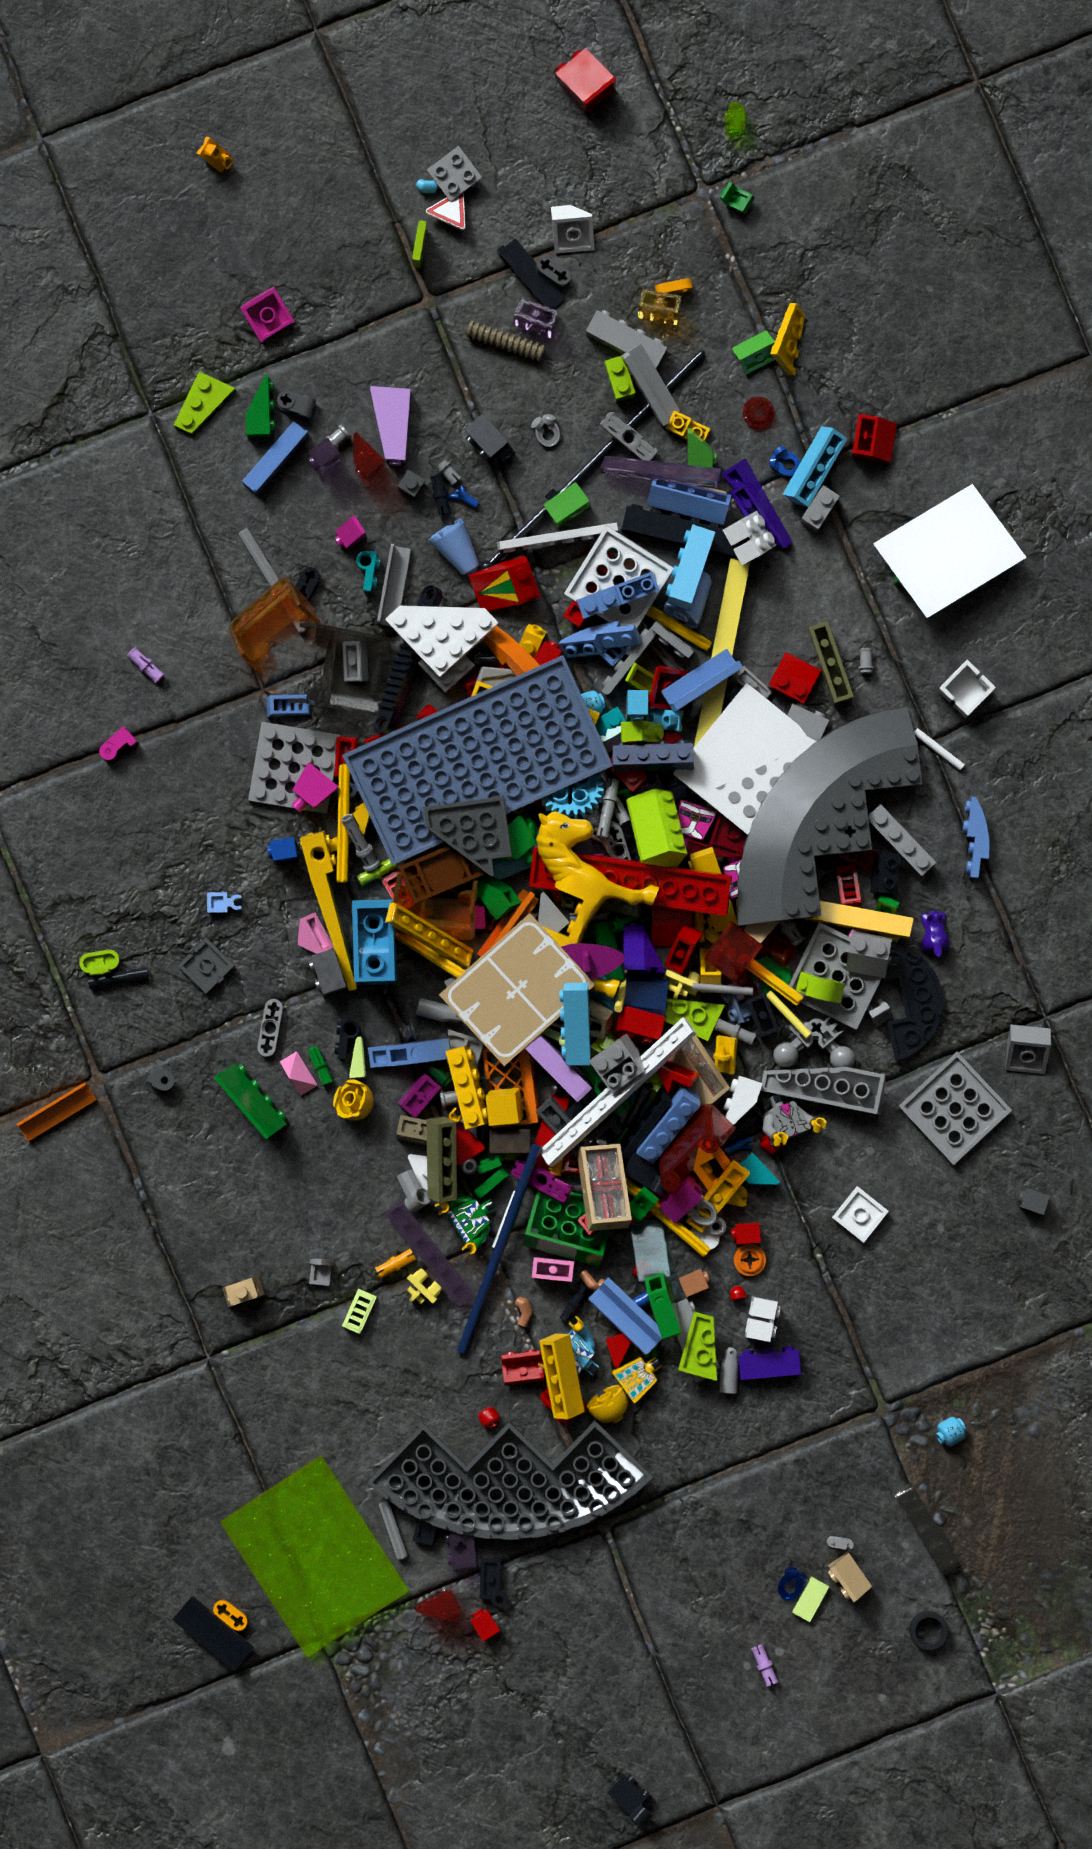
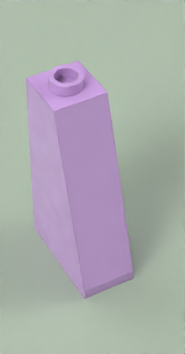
M371 386L370 391L385 460L389 462V465L401 466V463H406L411 389Z
M542 1033L525 1047L539 1064L577 1102L592 1089L586 1076L575 1065H566V1058H562V1053Z

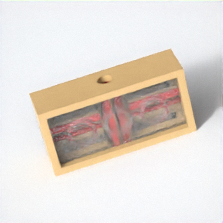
M696 1035L669 1059L674 1063L700 1073L699 1080L691 1087H688L699 1094L700 1107L696 1112L715 1102L730 1089Z
M620 1144L580 1147L577 1159L588 1231L628 1228L632 1218Z

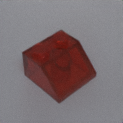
M355 432L353 434L354 471L362 481L366 479L370 483L386 466L385 459Z
M731 921L713 943L704 959L736 983L747 972L763 945Z
M452 1586L415 1604L414 1607L416 1612L442 1621L448 1619L449 1622L459 1618L462 1612V1607Z

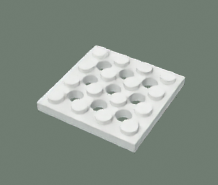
M606 525L564 594L576 601L593 594L586 589V585L590 581L596 583V592L614 586V578L617 575L623 576L624 580L628 581L641 576L643 569H649L654 574L659 591L627 602L631 606L629 614H623L620 611L621 605L597 614L608 622L619 621L621 626L635 625L638 628L674 567ZM613 547L618 550L616 559L608 557L607 551L609 548ZM627 558L635 561V567L632 570L624 566ZM601 564L605 565L608 569L605 576H600L597 573V567Z

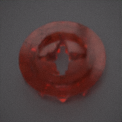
M761 396L751 397L744 404L743 418L748 425L754 428H763L773 420L774 407L767 398ZM763 405L762 412L764 415H758L754 419L755 411L753 408L758 409Z

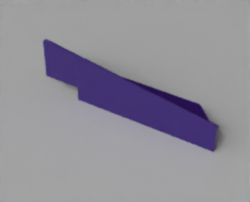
M744 458L723 472V477L734 488L729 493L745 517L758 511L765 521V530H768L773 535L775 544L781 545L782 548L790 545L792 540L748 461Z

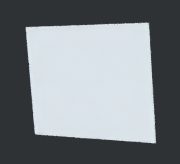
M973 484L873 543L927 618L1027 558Z
M746 683L694 747V770L676 769L673 774L748 835L752 821L755 819L761 802L756 798L757 793L765 791L768 794L772 789L770 779L775 776L780 777L784 773L783 766L785 763H792L817 741L807 737L796 722ZM766 765L767 771L765 774L759 775L756 773L755 769ZM746 777L751 778L754 782L753 787L750 789H745L742 786V780ZM725 784V787L723 789H716L717 787ZM735 791L740 794V801L738 803H731L728 796L731 792ZM751 805L755 808V814L752 817L744 815L743 809L745 806Z

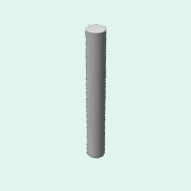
M693 983L692 991L753 995V988L703 983Z

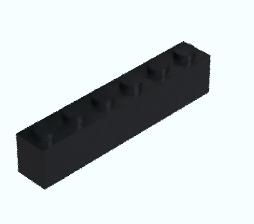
M632 504L626 508L621 532L685 547L687 542H684L683 539L686 530L691 531L692 525H696L715 532L709 553L738 558L733 549L740 546L742 540L731 546L723 532L724 529L720 528L721 525L711 522H709V525L702 524L701 520L696 518L685 520L682 519L681 515L670 513V516L662 514L663 511L658 509L647 511L643 510V506Z

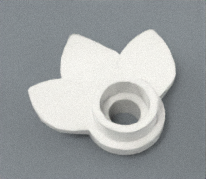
M716 1217L715 1222L708 1225L702 1233L694 1227L690 1230L710 1250L718 1245L720 1236L726 1230V1223L720 1217ZM719 1223V1230H713L712 1225Z

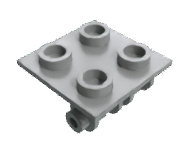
M459 146L427 169L450 202L469 187L477 185V181L482 178Z

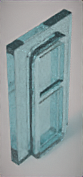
M646 1220L630 1225L638 1282L645 1281L644 1278L661 1272L667 1278H671L662 1221Z

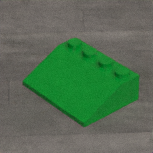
M234 1063L217 1074L214 1079L266 1140H270L288 1125L285 1122L288 1118L281 1110L277 1112L272 1107L275 1103L268 1095L263 1096L259 1091L261 1086L255 1079L250 1081L246 1076L249 1072L242 1064L238 1066Z
M537 1189L522 1245L600 1267L610 1229L600 1230L589 1236L581 1226L578 1219L586 1214L583 1195L571 1192L569 1198L565 1202H561Z

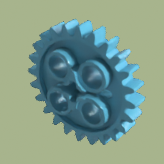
M596 773L574 783L572 803L570 805L569 794L571 793V785L540 798L542 806L545 805L546 811H557L569 818L574 816L575 819H578L580 814L585 818V812L592 814V807L598 809V803H602L604 783L602 782L601 775L598 776Z

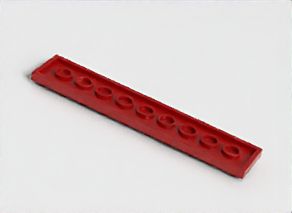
M534 846L529 886L561 891L555 888L556 881L538 853V846ZM574 852L581 861L593 866L603 873L609 881L633 890H642L649 885L660 887L653 902L655 906L721 916L728 915L732 875L680 867H663L641 863L640 861Z

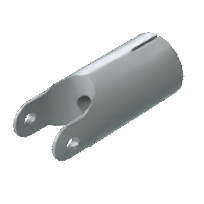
M420 998L416 1015L441 1022L451 1021L458 1023L461 1021L460 1017L448 1005Z
M731 1347L726 1348L721 1364L719 1389L721 1393H737L739 1366L736 1359V1349Z

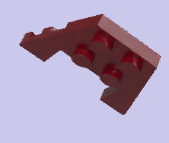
M719 812L709 845L689 839L686 846L687 855L685 857L690 858V854L713 847L716 857H742L743 847L748 835Z

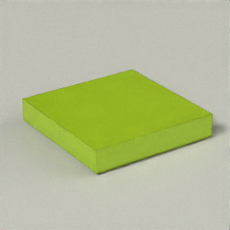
M426 221L418 222L412 256L415 268H421L427 235Z

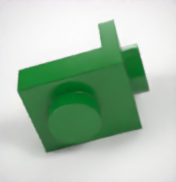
M729 182L722 190L720 199L727 207L746 214L755 197L737 188L734 183Z
M881 895L876 911L896 915L900 902Z
M645 1186L629 1203L631 1216L637 1222H640L659 1200Z

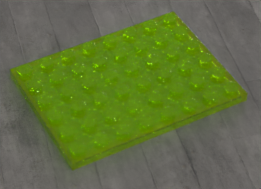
M322 1455L219 1521L307 1658L409 1591Z

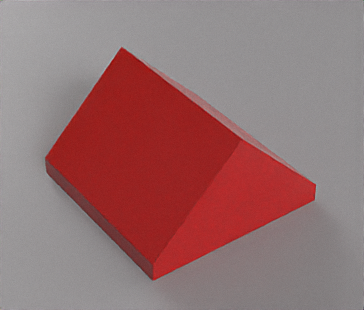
M662 665L656 667L648 707L672 710L661 691L690 672Z

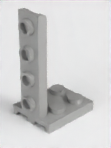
M656 620L649 631L645 628L640 634L642 638L640 645L631 646L626 652L628 655L627 659L624 662L620 660L615 666L614 670L616 673L611 678L608 675L601 684L604 687L602 692L610 694L656 634L660 635L658 639L666 646L669 643L674 646V652L682 658L685 656L689 658L694 649Z

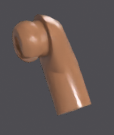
M518 1297L515 1305L519 1307L521 1316L517 1324L527 1327L533 1314V1309L527 1298Z

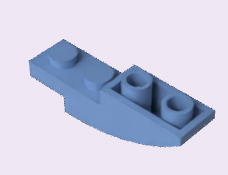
M653 572L576 601L584 619L657 592L659 588Z
M619 621L600 624L574 633L561 640L559 645L566 658L599 655L603 653L605 648L640 645L642 638L635 625L621 626Z
M972 796L970 801H966L965 813H968V819L963 823V832L966 833L965 838H973V842H969L968 853H971V861H967L966 873H969V878L977 879L979 878L980 861L989 859L990 847L985 815L977 798Z
M449 1038L369 1047L370 1068L447 1059L445 1051L451 1050Z

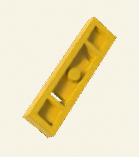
M733 1160L705 1194L704 1199L714 1205L717 1214L749 1176L750 1171ZM724 1180H727L729 1183H731V1186L725 1183ZM699 1206L695 1207L701 1217H710L711 1211L709 1209H702ZM691 1216L686 1218V1223L701 1233L708 1226L695 1222Z

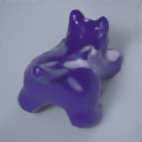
M933 910L929 914L923 913L921 915L925 934L920 945L924 952L934 951L936 957L941 958L942 951L946 952L950 948L949 937L945 932L946 914Z

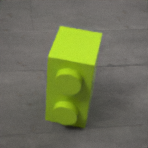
M621 356L604 361V367L615 402L635 397V390L628 368Z
M643 720L621 722V742L637 745L639 742H647L649 744L662 742L664 731L661 723Z

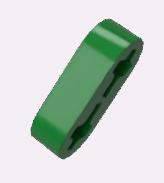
M502 1167L473 1192L481 1199L509 1174Z

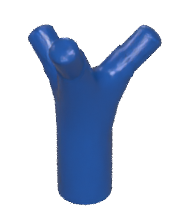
M463 485L460 486L461 491L455 490L457 494L447 495V498L459 499L473 508L479 503L466 493Z
M742 1134L735 1143L727 1146L724 1150L727 1155L740 1149L752 1150L753 1146L747 1143L752 1141L753 1138L749 1137L743 1140L744 1134Z

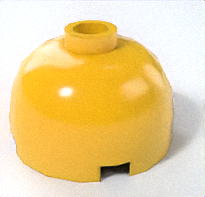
M355 1079L347 1080L343 1087L340 1086L333 1100V1106L337 1109L338 1116L350 1121H358L367 1117L374 1105L372 1091L367 1085Z
M613 1385L604 1389L603 1391L606 1393L599 1398L597 1394L593 1396L587 1404L591 1415L603 1423L619 1422L623 1419V1414L628 1407V1399L620 1385Z

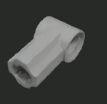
M412 1169L397 1176L406 1195L405 1206L409 1211L417 1212L430 1202L431 1199L428 1198L427 1190L421 1188Z

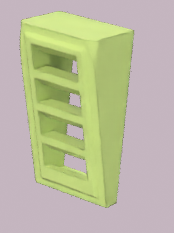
M357 1037L355 1041L349 1074L350 1079L366 1077L362 1037Z
M358 1289L342 1326L361 1334L377 1296ZM359 1296L370 1300V1303L367 1304L358 1300ZM356 1303L366 1307V1312L356 1308ZM355 1311L364 1315L363 1319L352 1315V1312ZM349 1319L359 1322L360 1326L350 1323Z

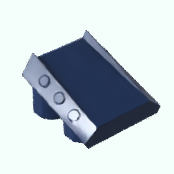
M628 974L626 977L624 1007L629 1006L666 1018L669 979Z

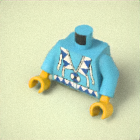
M576 1316L575 1318L578 1322L575 1325L569 1322L572 1330L568 1334L571 1337L577 1374L584 1369L590 1375H593L599 1368V1365L591 1360V1357L595 1354V1342L591 1332L581 1319ZM538 1363V1366L544 1369V1365Z

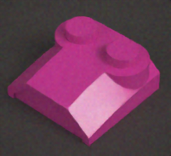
M274 287L264 291L240 307L260 342L295 322Z

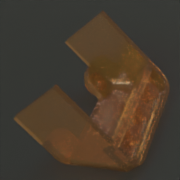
M282 577L232 620L229 625V631L240 656L262 674L264 671L259 661L268 655V642L295 618L300 622L311 618L317 625L320 623V620L313 606L288 577Z
M397 874L393 903L399 904L455 939L471 940L475 937L478 881H473L472 891L465 890L460 892L458 899L431 897L413 904L406 885H402L401 874ZM395 928V930H396L398 933L407 935V934H405L404 932L400 931L399 929Z

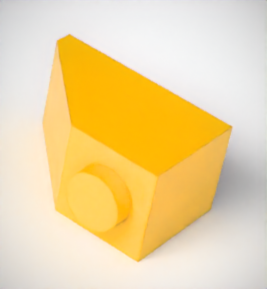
M700 948V983L721 985L719 948Z

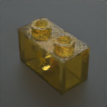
M642 289L638 305V318L677 325L681 311L682 296Z

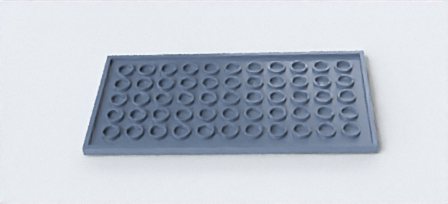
M563 655L342 755L392 865L445 842L426 828L423 809L425 806L503 796L507 814L613 766Z

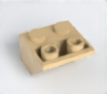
M848 1552L828 1565L831 1569L828 1571V1574L835 1583L840 1582L842 1587L839 1589L847 1600L851 1598L855 1602L872 1587Z

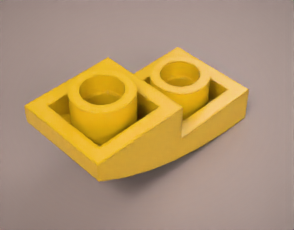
M675 410L669 419L670 423L665 427L687 440V428H692L704 441H706L711 431L710 428L693 421L692 418Z

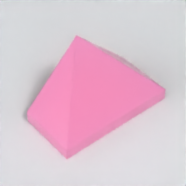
M314 912L300 919L297 945L318 954L334 947Z
M297 1051L280 1061L300 1096L318 1086Z

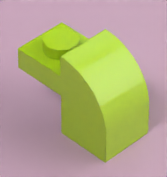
M801 972L796 991L820 1000L841 1003L845 983Z

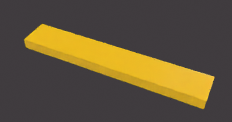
M820 901L821 916L805 919L910 939L914 918L824 901Z
M390 903L385 922L462 968H469L473 954L472 948L399 904Z

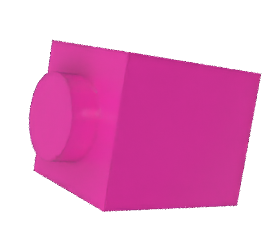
M356 516L350 518L335 531L337 534L335 540L340 548L345 547L346 550L367 538L366 532Z

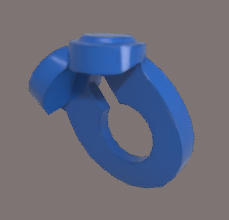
M784 446L778 447L773 452L774 456L770 458L771 470H776L784 476H793L800 464L799 458L792 452L787 451ZM778 458L793 460L795 467L792 470H786L783 464L778 461Z

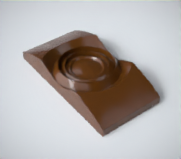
M450 845L398 867L413 904L487 874Z

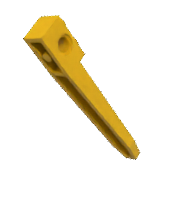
M325 831L302 836L300 842L308 872L349 991L355 990L358 986L354 982V970L328 873L335 870L334 866H337L336 857L334 854L331 855L329 848L332 846L330 835H326ZM317 848L322 849L325 853L324 858H317L314 855V850Z

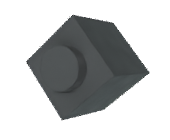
M408 470L400 481L398 490L416 500L426 483L423 478Z
M1025 1188L1024 1191H1020L1017 1202L1020 1203V1208L1044 1215L1050 1196Z

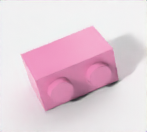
M534 1257L532 1278L572 1282L574 1261Z

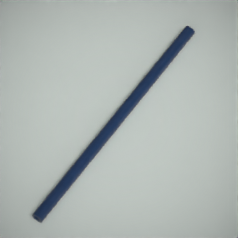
M532 1144L458 1345L457 1352L462 1354L467 1353L542 1146Z

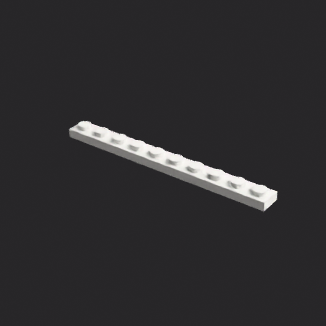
M684 1017L680 1019L641 1056L644 1068L641 1074L613 1094L607 1087L542 1147L540 1153L549 1166L553 1167L697 1034L687 1019Z

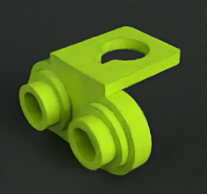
M113 950L84 954L80 958L79 965L84 972L90 973L91 976L112 973L111 970L119 965L120 958Z

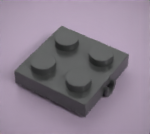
M207 938L196 948L193 947L188 952L189 955L178 965L206 994L217 983L220 984L225 979L224 976L235 966Z

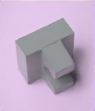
M882 999L877 1000L879 1006L875 1009L871 1005L867 1007L876 1027L893 1018L890 1007Z

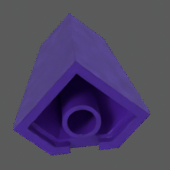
M629 923L627 926H623L624 977H627L628 974L664 977V968L644 926H639V923Z

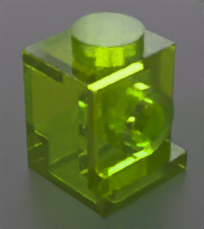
M739 102L728 103V111L724 112V121L728 123V125H725V133L745 132V105H740Z

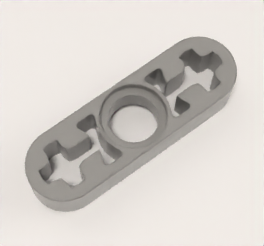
M612 822L611 827L618 831L615 832L616 841L613 840L611 834H609V839L606 840L610 855L613 858L624 859L627 857L626 860H631L622 829L618 823ZM615 846H623L624 852L621 855H615L613 853Z
M277 999L267 1001L264 1008L257 1048L258 1052L265 1057L272 1056L276 1051L283 1013V1005ZM273 1002H276V1005L280 1007L279 1011H275L274 1017H278V1021L266 1019V1015L271 1016V1010L268 1007L273 1005ZM268 1022H273L276 1025V1031L272 1034H268L265 1031V1025ZM263 1034L268 1037L275 1036L274 1041L270 1039L269 1045L272 1046V1050H268V1053H264V1049H261V1046L265 1045L267 1040L262 1039Z

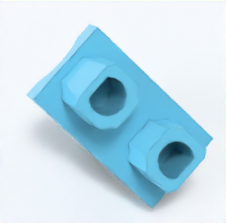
M651 709L646 721L661 723L663 730L682 731L681 720L684 711L673 712V710Z

